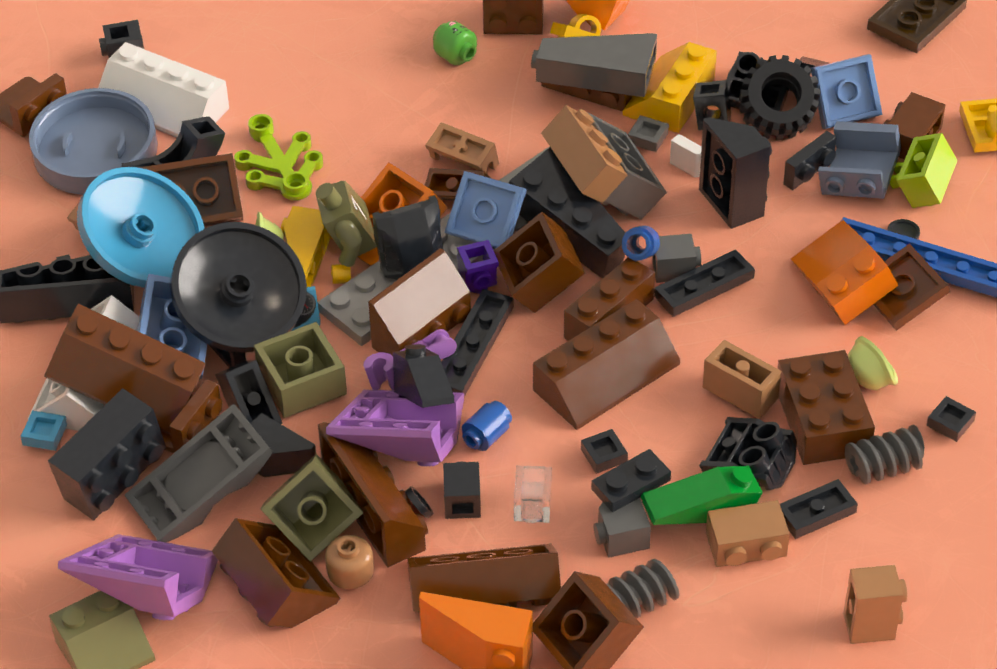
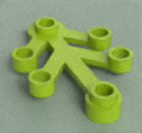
M257 114L251 117L248 121L249 134L255 141L263 144L270 158L254 155L248 150H241L234 155L235 167L241 171L250 170L252 167L280 173L282 178L265 175L258 169L250 170L245 176L247 187L250 190H260L264 186L278 189L289 200H301L308 197L312 192V183L309 178L313 171H318L323 167L322 153L315 150L309 151L304 155V164L299 171L294 172L292 167L301 152L308 151L311 148L310 134L304 131L295 133L292 136V143L284 155L273 137L274 127L272 118L266 114Z

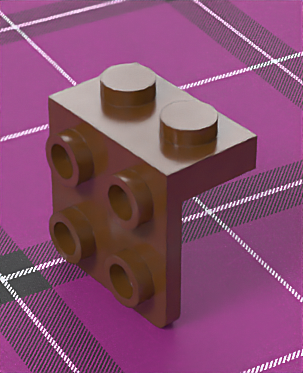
M55 73L40 83L32 77H24L0 93V122L22 137L29 134L38 114L51 102L67 95L64 78Z
M205 379L169 426L171 435L161 431L166 445L165 450L175 453L218 417L222 411V400L220 399L218 383Z

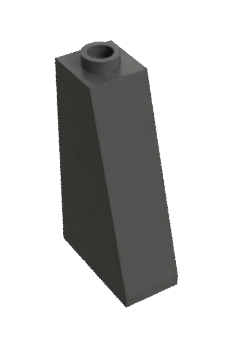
M657 34L543 38L539 50L533 51L531 68L536 69V82L645 97L656 60Z

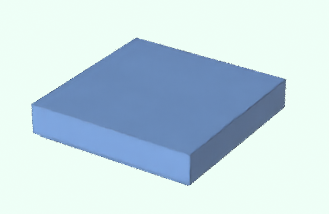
M871 54L811 68L812 77H817V88H820L818 110L823 129L835 127L837 121L855 122L883 115Z
M464 171L444 233L475 243L489 240L492 248L496 249L513 235L527 190Z

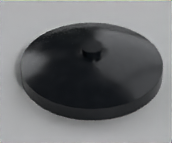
M226 222L201 230L182 247L172 269L170 293L177 315L193 335L215 348L244 353L253 352L255 344L290 332L294 328L305 305L307 283L300 260L283 239L273 232L254 224Z

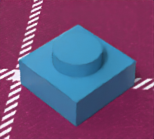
M32 410L21 434L22 444L24 446L56 451L67 427L66 417Z

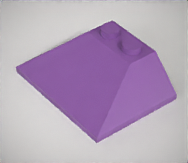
M364 389L326 427V434L405 461H417V464L420 466H435L443 461L458 441L464 393L453 392L454 403L422 408L395 393L394 390Z
M117 534L58 561V569L139 611L152 613V617L155 619L173 620L177 615L187 612L188 609L202 602L218 559L211 550Z

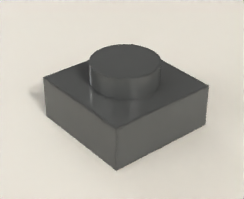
M640 115L628 136L635 146L657 152L668 135L669 124Z

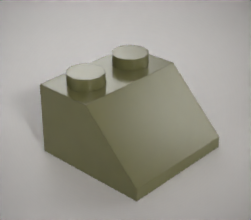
M317 454L277 489L261 507L263 513L310 562L364 513L342 480Z
M98 591L49 615L55 641L72 669H139L155 661L154 653L134 608L102 591Z

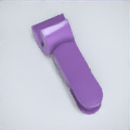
M438 329L424 339L414 343L425 345L426 349L438 354L440 360L451 356L457 348L456 342L449 337V334L444 329ZM379 352L367 357L363 366L372 390H379L381 384L388 380L390 388L394 390L393 356L385 352Z

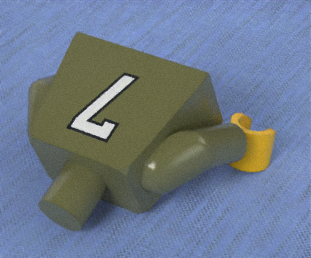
M339 181L332 184L324 183L316 191L323 225L341 250L339 257L341 264L331 265L333 284H345L351 280L350 267L355 264L356 258L377 247L366 203L346 181Z

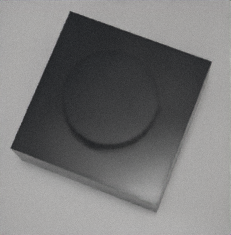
M945 396L928 416L926 426L957 442L974 422L976 411Z
M613 429L581 440V451L596 474L628 461V452Z

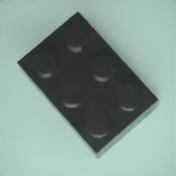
M122 388L48 460V463L63 499L92 520H95L102 512L107 511L113 505L115 499L127 487L132 486L137 481L139 475L151 463L156 462L162 456L166 445L154 409Z

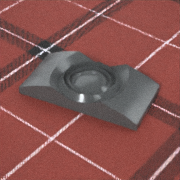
M233 404L129 490L125 497L156 539L167 543L201 525L213 506L226 495L248 486L265 465L273 451L237 406Z

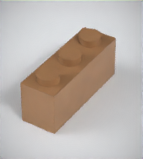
M565 105L541 134L581 193L603 203L628 174L620 165L622 162L620 156L606 145L608 142L606 136L592 125L594 119L583 109L576 111Z

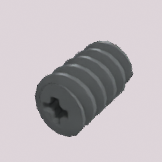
M911 425L908 429H897L895 433L891 431L883 433L882 437L875 435L870 437L869 440L861 439L856 444L852 442L846 444L845 459L851 473L857 477L859 476L862 483L866 485L871 482L870 473L873 474L877 481L883 480V469H885L890 477L896 476V465H898L903 474L909 472L910 462L916 470L921 469L925 448L924 441L918 427Z
M657 559L649 560L646 566H636L633 572L630 570L623 572L620 578L617 576L610 578L608 584H606L636 618L641 617V604L647 612L654 611L653 599L660 606H664L667 603L665 593L673 600H677L680 596L678 586L672 574Z

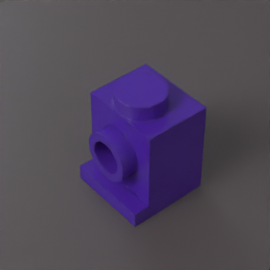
M489 240L457 247L458 272L470 292L480 294L483 289L488 290V287L497 285V267H499V262ZM483 256V261L471 263L469 258Z

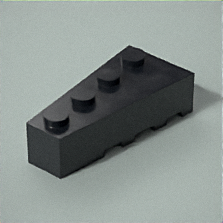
M551 147L509 181V184L527 190L519 215L530 222L541 212L546 214L565 229L579 261L603 279L624 261L625 253L622 249L624 230L599 201L581 193Z
M68 254L56 257V260L45 266H42L39 262L0 270V323L68 318L72 316L78 304L91 309L111 295L134 312V285L125 283L109 274L91 255L71 259Z

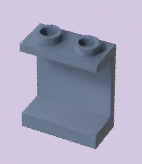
M837 121L834 127L837 148L835 159L830 167L820 166L818 169L822 195L884 199L901 151L898 125Z

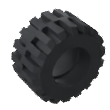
M776 55L769 56L768 62H765L763 59L760 60L755 68L751 67L747 77L744 78L739 95L740 114L744 113L743 121L746 125L751 123L758 132L759 130L763 132V137L767 139L770 138V135H775L776 140H783L785 135H788L790 139L795 137L798 131L802 133L808 123H811L817 110L820 97V88H817V77H811V68L807 65L803 69L800 66L802 61L797 58L793 63L788 61L789 56L782 55L781 60H777ZM771 85H783L794 93L797 105L788 111H775L764 103L761 92Z

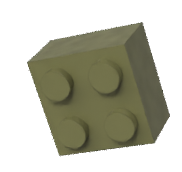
M317 322L254 345L255 359L269 392L284 418L347 394L345 367Z

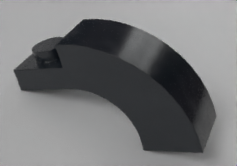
M210 116L182 121L178 137L167 150L151 158L122 163L121 167L140 168L216 156L223 143L225 132Z

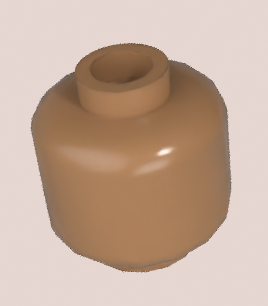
M356 535L337 537L330 542L326 549V570L330 581L334 585L343 589H356L369 582L374 571L373 551L370 544L364 538Z

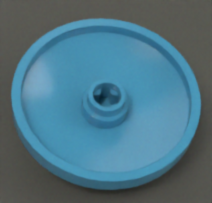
M137 167L115 168L99 175L83 193L77 210L79 234L92 258L112 276L125 283L145 288L148 274L171 278L175 260L182 247L195 234L205 229L197 207L178 185L156 172Z

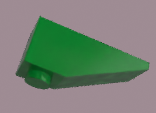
M749 466L716 467L644 492L640 498L653 525L707 523V514L711 510L756 504L763 492Z

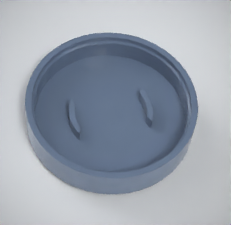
M107 88L79 90L56 99L38 114L29 134L34 165L39 175L57 189L83 195L92 181L102 173L120 168L122 163L154 157L158 148L155 124L148 107L131 94Z

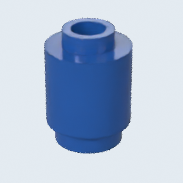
M649 226L632 228L622 238L623 252L632 260L639 261L650 258L656 254L660 246L658 233ZM641 236L646 241V248H642L639 245V238Z
M498 401L484 404L462 425L464 442L472 449L486 451L509 429V423L512 421L510 411L504 404Z

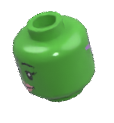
M450 21L440 25L434 32L433 49L437 55L455 66L470 61L476 54L477 37L474 32L461 23Z

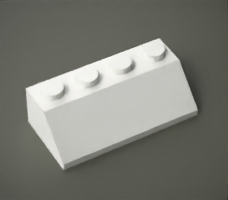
M127 42L107 60L98 87L123 91L138 98L150 110L155 129L174 137H178L182 121L210 116L216 123L229 109L225 80Z
M112 295L91 308V310L136 331L138 329L139 316ZM46 378L32 410L63 415L67 421L66 429L79 431L104 407V404Z

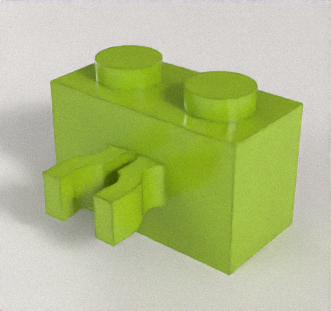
M943 133L914 137L904 162L896 163L894 169L896 174L892 175L889 184L892 189L901 188L912 208L941 204L958 161Z

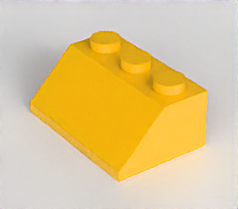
M687 42L661 55L654 64L645 97L632 96L623 109L622 115L635 120L641 115L668 123L669 131L679 133L695 109L693 95L696 83L712 82L715 79L717 50Z

